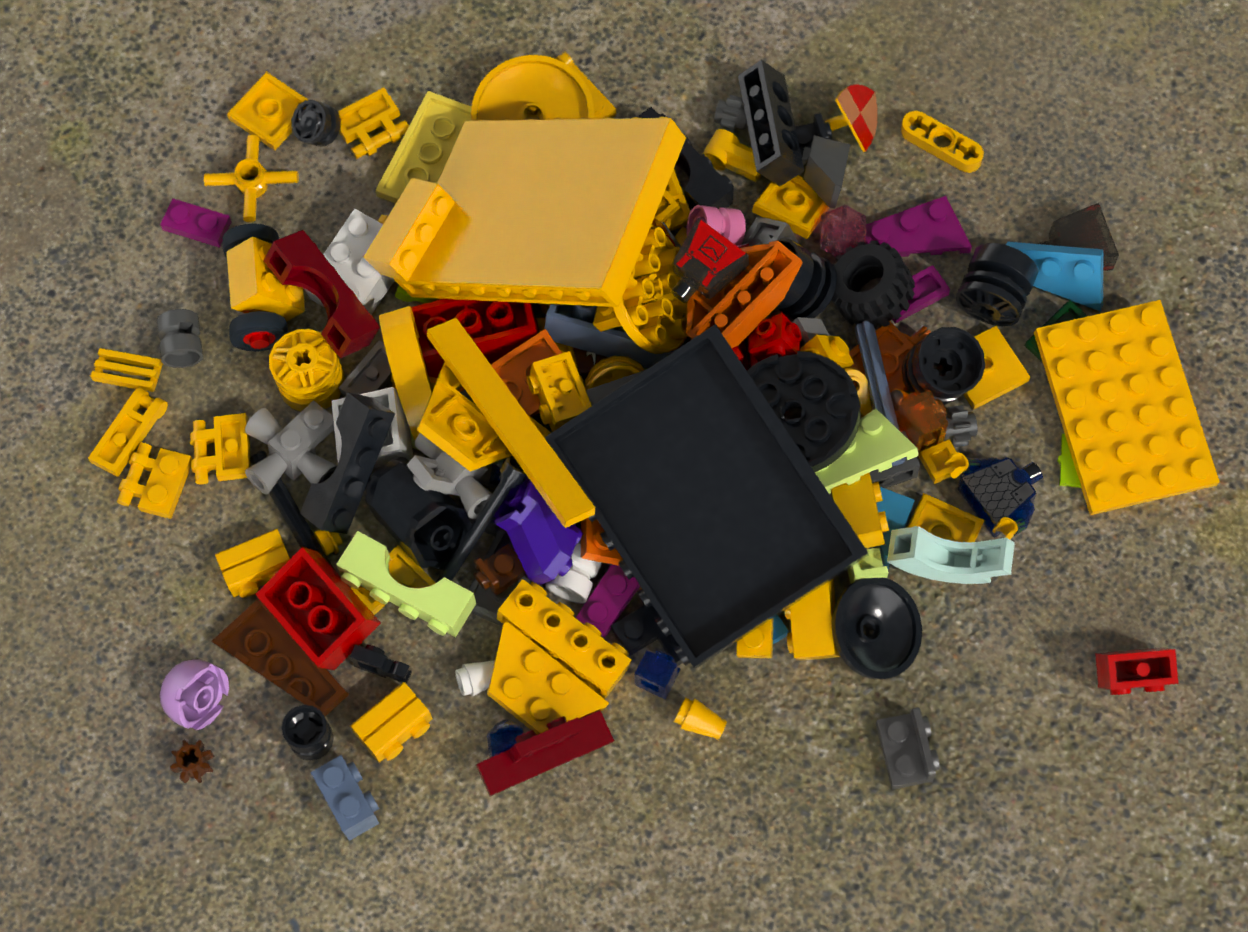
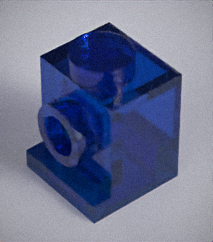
M646 650L634 673L635 685L666 700L681 668L678 667V664L674 663V659L668 654L661 651L652 653Z

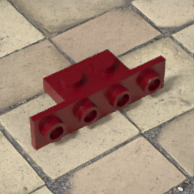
M601 710L578 719L577 717L570 721H567L565 716L546 724L547 731L537 735L534 729L523 733L515 738L517 744L513 745L509 750L477 763L476 767L489 797L613 743V736Z

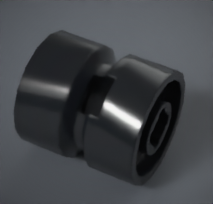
M312 705L296 706L284 717L281 728L283 737L296 756L303 760L313 761L321 759L329 752L333 745L334 736L332 728L318 708Z

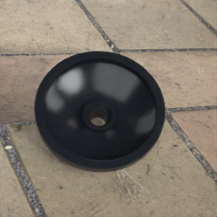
M863 578L851 583L838 597L832 614V634L841 658L853 671L866 678L880 680L900 675L914 662L921 646L922 623L914 600L902 586L888 578ZM863 626L866 628V635L864 634Z

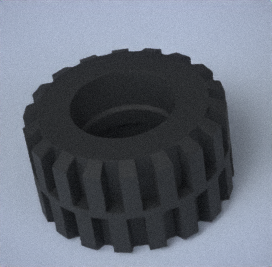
M871 240L869 244L862 241L858 242V246L852 248V246L846 248L847 252L844 255L839 254L835 258L837 263L832 264L837 274L836 289L832 301L842 316L851 325L869 321L874 325L875 329H877L879 324H882L883 327L890 325L889 321L893 318L897 321L901 317L900 312L908 310L910 307L908 300H913L915 294L912 290L915 288L912 274L895 248H891L888 243L883 242L880 245L878 240ZM882 278L874 288L860 292L861 288L870 280Z

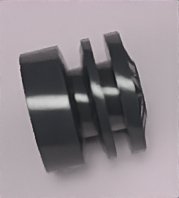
M779 239L778 241L797 255L803 263L784 300L776 308L793 319L797 317L815 318L825 310L832 300L837 283L835 267L827 259L820 257L814 252H809L805 247L793 240Z
M998 243L981 244L975 249L968 266V274L964 275L955 299L958 306L965 313L979 321L996 326H1012L1018 323L1027 301L1026 296L1030 294L1039 270L1036 263L1028 255L1016 248Z
M941 327L924 337L905 355L902 364L903 382L908 392L919 402L930 406H944L972 390L982 379L985 369L984 352L978 340L969 332L957 327Z

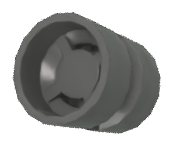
M174 309L160 314L156 321L158 337L161 340L159 349L162 364L173 368H184L202 361L203 351L202 342L199 337L200 325L197 313L187 309Z

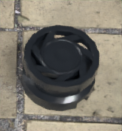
M305 100L299 104L292 116V130L296 138L302 142L319 147L328 146L334 142L341 128V119L338 111L331 105L315 100Z

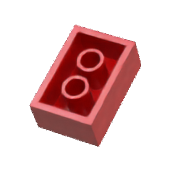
M301 547L255 595L318 668L335 670L352 653L354 646H359L381 622L354 591L340 579V575L318 551Z

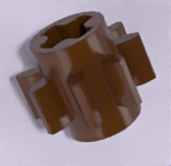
M183 740V746L178 751H171L172 755L176 758V763L172 764L170 769L174 773L181 772L180 779L183 783H186L189 778H195L199 783H202V776L206 772L213 773L214 771L209 765L208 760L215 756L211 750L203 752L205 745L201 740H198L195 745L188 744L186 740ZM196 757H197L198 762H197L196 764H195V763H190L189 765L186 764L189 759H190V760H195Z

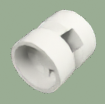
M578 543L571 556L573 562L570 570L565 576L557 575L554 580L547 582L546 588L564 600L583 604L587 601L593 586L590 579L597 577L602 562L582 559L581 544Z

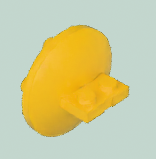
M651 225L619 306H597L593 325L600 332L622 326L628 336L639 347L654 354L674 351L687 339L688 295L692 292L691 290L683 299L673 291L680 281H683L688 286H690L684 265L679 267L676 264L684 256L681 248L673 245L662 228Z

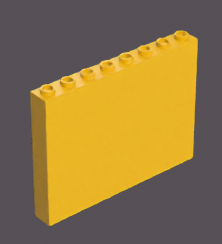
M610 117L605 119L555 118L553 120L505 119L498 121L482 119L479 121H465L438 180V184L455 201V204L409 280L406 282L394 279V281L414 298L618 307L686 137L677 127L676 123L668 117H633L627 119H614Z

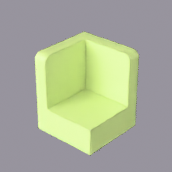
M879 547L866 549L869 555L848 568L850 584L863 578H887L888 568L883 566Z

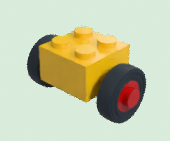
M243 224L233 227L224 234L222 240L223 252L227 258L231 309L245 313L231 321L229 326L230 341L238 349L253 352L272 350L274 344L283 335L288 333L287 321L305 312L303 288L294 285H282L263 261L273 241L280 239L278 232L274 228L263 224Z

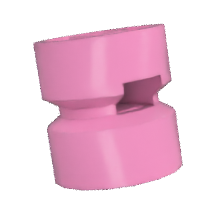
M697 205L690 211L686 226L690 244L700 220L707 223L736 246L742 244L746 227L744 215L740 210L723 207L717 209L712 206ZM710 235V236L706 239V241L701 245V247H703L704 244H705V243L708 241V239L711 237V238L714 239L716 242H718L720 245H722L724 248H727L726 246H724L722 243H720L718 240H716V239H715L714 237H712L711 235Z

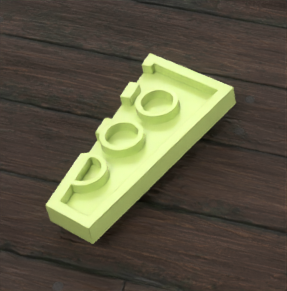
M875 408L860 419L856 436L845 453L832 464L815 473L830 494L832 488L843 483L851 485L859 481L860 476L876 469L879 472L892 467L893 462L904 457L910 460L919 456L918 449Z

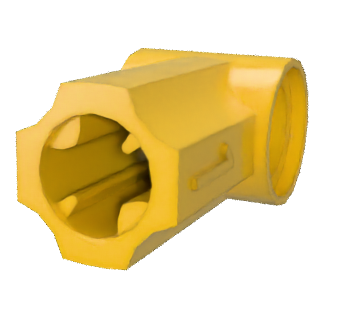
M717 129L702 153L710 159L713 168L718 171H723L727 168L756 182L759 180L761 174L756 171L752 148L741 144L733 133L725 129Z

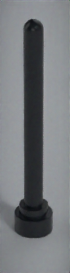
M507 457L503 463L499 476L501 481L436 583L444 577L453 581L510 490L523 484L528 477L514 457Z

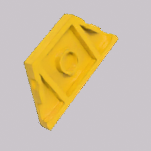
M506 620L501 629L499 645L494 660V668L487 692L489 697L530 730L534 729L536 735L547 731L546 724L565 716L567 721L577 717L580 719L596 711H603L607 707L609 702Z

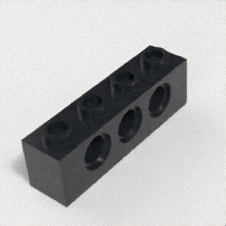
M761 59L739 74L738 78L756 171L778 186H782L804 172V166L785 75Z

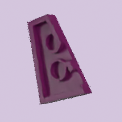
M946 196L860 226L858 232L862 241H865L866 244H869L871 240H878L880 245L883 242L888 243L891 248H895L901 257H909L911 253L930 252V255H942L946 251H959V254L971 253L972 246Z

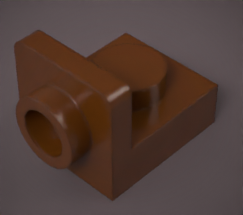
M509 544L484 561L480 557L474 560L477 571L474 573V577L484 590L490 588L496 596L526 575L518 555Z

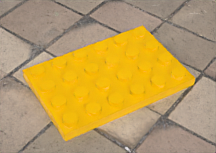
M1161 300L1035 329L1034 336L1073 463L1081 483L1089 515L1217 486L1220 483Z

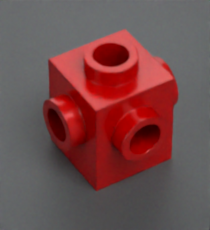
M783 313L764 319L749 334L748 351L758 362L778 354V357L798 354L797 351L800 349V341L802 339L801 331L797 324L792 323Z

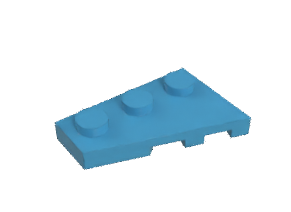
M1007 242V246L1020 250L1036 263L1039 272L1033 285L1034 287L1101 312L1103 307V249Z

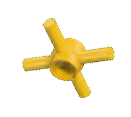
M257 135L247 136L246 159L241 160L236 165L234 173L204 174L205 186L236 185L243 193V220L245 222H254L256 220L257 198L267 191L268 184L299 182L298 171H266L258 161L259 136ZM256 176V178L252 180H247L249 177Z

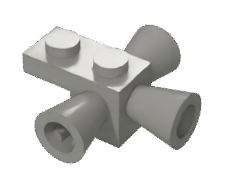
M315 401L311 402L284 428H282L267 408H262L254 413L246 424L245 433L267 444L269 456L245 470L249 481L262 493L269 494L283 473L293 481L303 473L311 484H319L329 479L337 465L317 456L315 447L334 430L333 416Z
M420 433L415 440V446L429 458L415 455L407 464L415 475L413 477L415 483L426 491L433 490L445 495L459 496L468 517L476 519L492 495L483 485L494 488L496 485L497 471L495 467L489 464L476 470L468 471Z

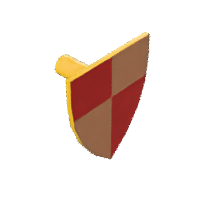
M854 84L845 87L835 98L842 114L825 120V123H829L831 131L849 125L862 151L866 152L873 141L877 127L875 91L866 86Z

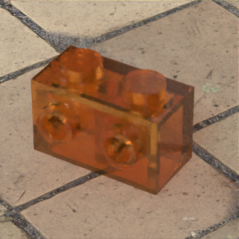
M930 390L921 394L919 392L911 393L903 398L899 405L896 418L899 431L906 432L909 440L917 447L918 455L921 451L943 442L949 424L942 401L939 398L935 399Z

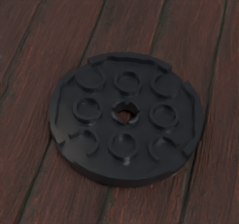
M797 351L798 354L778 357V354L765 358L749 368L747 372L813 471L817 472L824 469L845 453L858 431L861 407L852 379L836 362L812 352ZM790 408L802 410L800 418L785 419L784 414Z

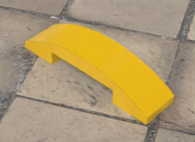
M407 306L379 315V321L397 393L413 438L416 440L420 434L417 428L433 389L418 341L420 337L411 306Z

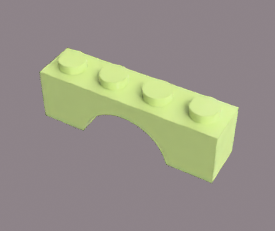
M357 531L336 564L341 575L340 579L352 588L358 589L361 586L371 591L369 595L382 604L386 605L389 601L397 605L399 612L412 620H416L417 617L428 622L427 626L437 634L445 636L448 633L456 637L477 604L474 593L445 577L425 588H410L401 585L389 574L390 555L387 547Z

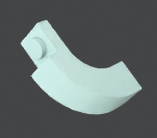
M920 526L891 530L887 562L903 571L927 579L959 584L991 583V577L1011 575L1015 542L1008 538L980 542H957L937 537Z

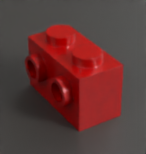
M1161 647L1095 653L1098 688L1109 689L1110 695L1131 694V688L1143 687L1144 692L1165 691V685L1179 684L1176 649Z

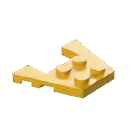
M444 362L417 431L468 471L476 470L512 456L479 408L458 391L462 385L446 362ZM529 416L544 438L551 434L550 431Z

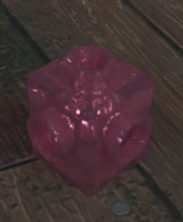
M847 205L822 214L821 249L834 255L836 258L839 254L844 255L847 252L845 249L849 246L855 248L858 246V242L865 241L866 243V216Z

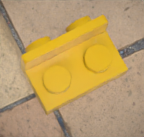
M570 351L532 363L530 375L527 376L528 386L532 395H538L541 403L539 405L540 417L545 425L549 424L552 432L592 406Z

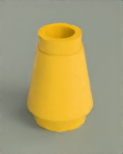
M686 697L673 721L681 725L680 729L713 737L717 740L720 739L727 724L726 720L722 719L696 698L692 701Z

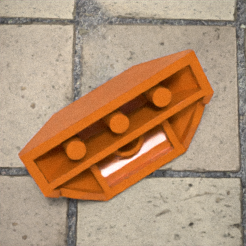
M778 240L769 242V244L740 248L746 253L745 255L715 273L716 276L712 278L707 287L701 282L688 295L687 337L692 340L716 324L730 347L738 346L784 300L803 263L802 260Z

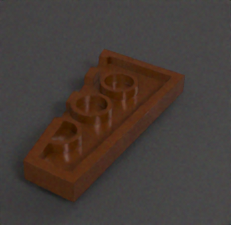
M259 598L212 640L214 644L303 704L318 708L324 716H327L349 695L328 669L318 668Z

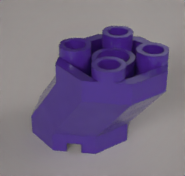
M527 477L523 484L510 490L494 515L496 518L494 522L497 526L507 531L528 579L538 585H542L554 580L557 575L565 576L570 570L573 562L571 556L575 546L582 537V530L576 527L575 524L564 528Z

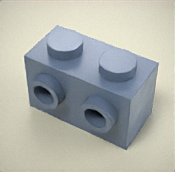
M340 755L311 772L339 826L349 841L380 824L374 814L379 807L370 791L362 793L357 783L363 780L353 761L346 764L344 758Z

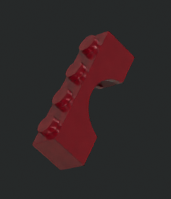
M300 230L273 241L263 261L282 285L302 287L313 293L323 303L328 320L321 335L341 359L369 346L380 326L306 232Z

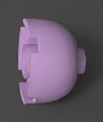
M199 659L182 661L171 669L162 683L160 692L161 705L167 716L175 723L187 729H203L214 721L223 708L218 703L222 699V694L228 696V677L223 669Z

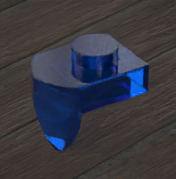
M504 719L494 725L487 733L489 757L491 758L507 751L517 744L515 738L523 734V727L519 723Z

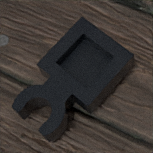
M355 645L350 655L354 667L384 678L388 676L400 683L405 682L407 684L412 673L409 670V665L388 659L382 649L373 645H366L365 648Z

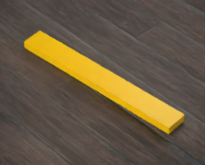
M454 318L427 329V337L564 528L594 515L595 506L458 319Z

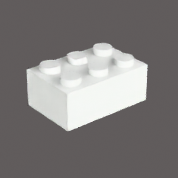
M354 208L323 255L372 315L395 278L381 275L363 258L383 224ZM304 289L312 301L324 307L318 297Z

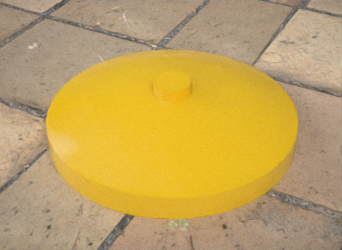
M543 55L518 56L496 66L479 84L471 106V121L482 119L488 121L505 119L553 120L555 118L595 119L593 98L582 77L562 61Z

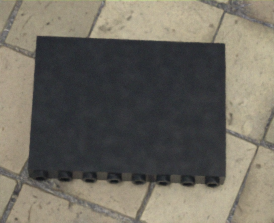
M716 324L545 437L551 448L595 506V514L588 518L592 523L596 520L599 521L604 529L600 533L601 538L610 551L616 548L623 558L618 564L628 579L636 578L641 586L637 590L638 595L647 608L653 605L660 615L656 622L666 637L671 634L679 645L674 650L685 666L691 663L693 668H698L869 555Z

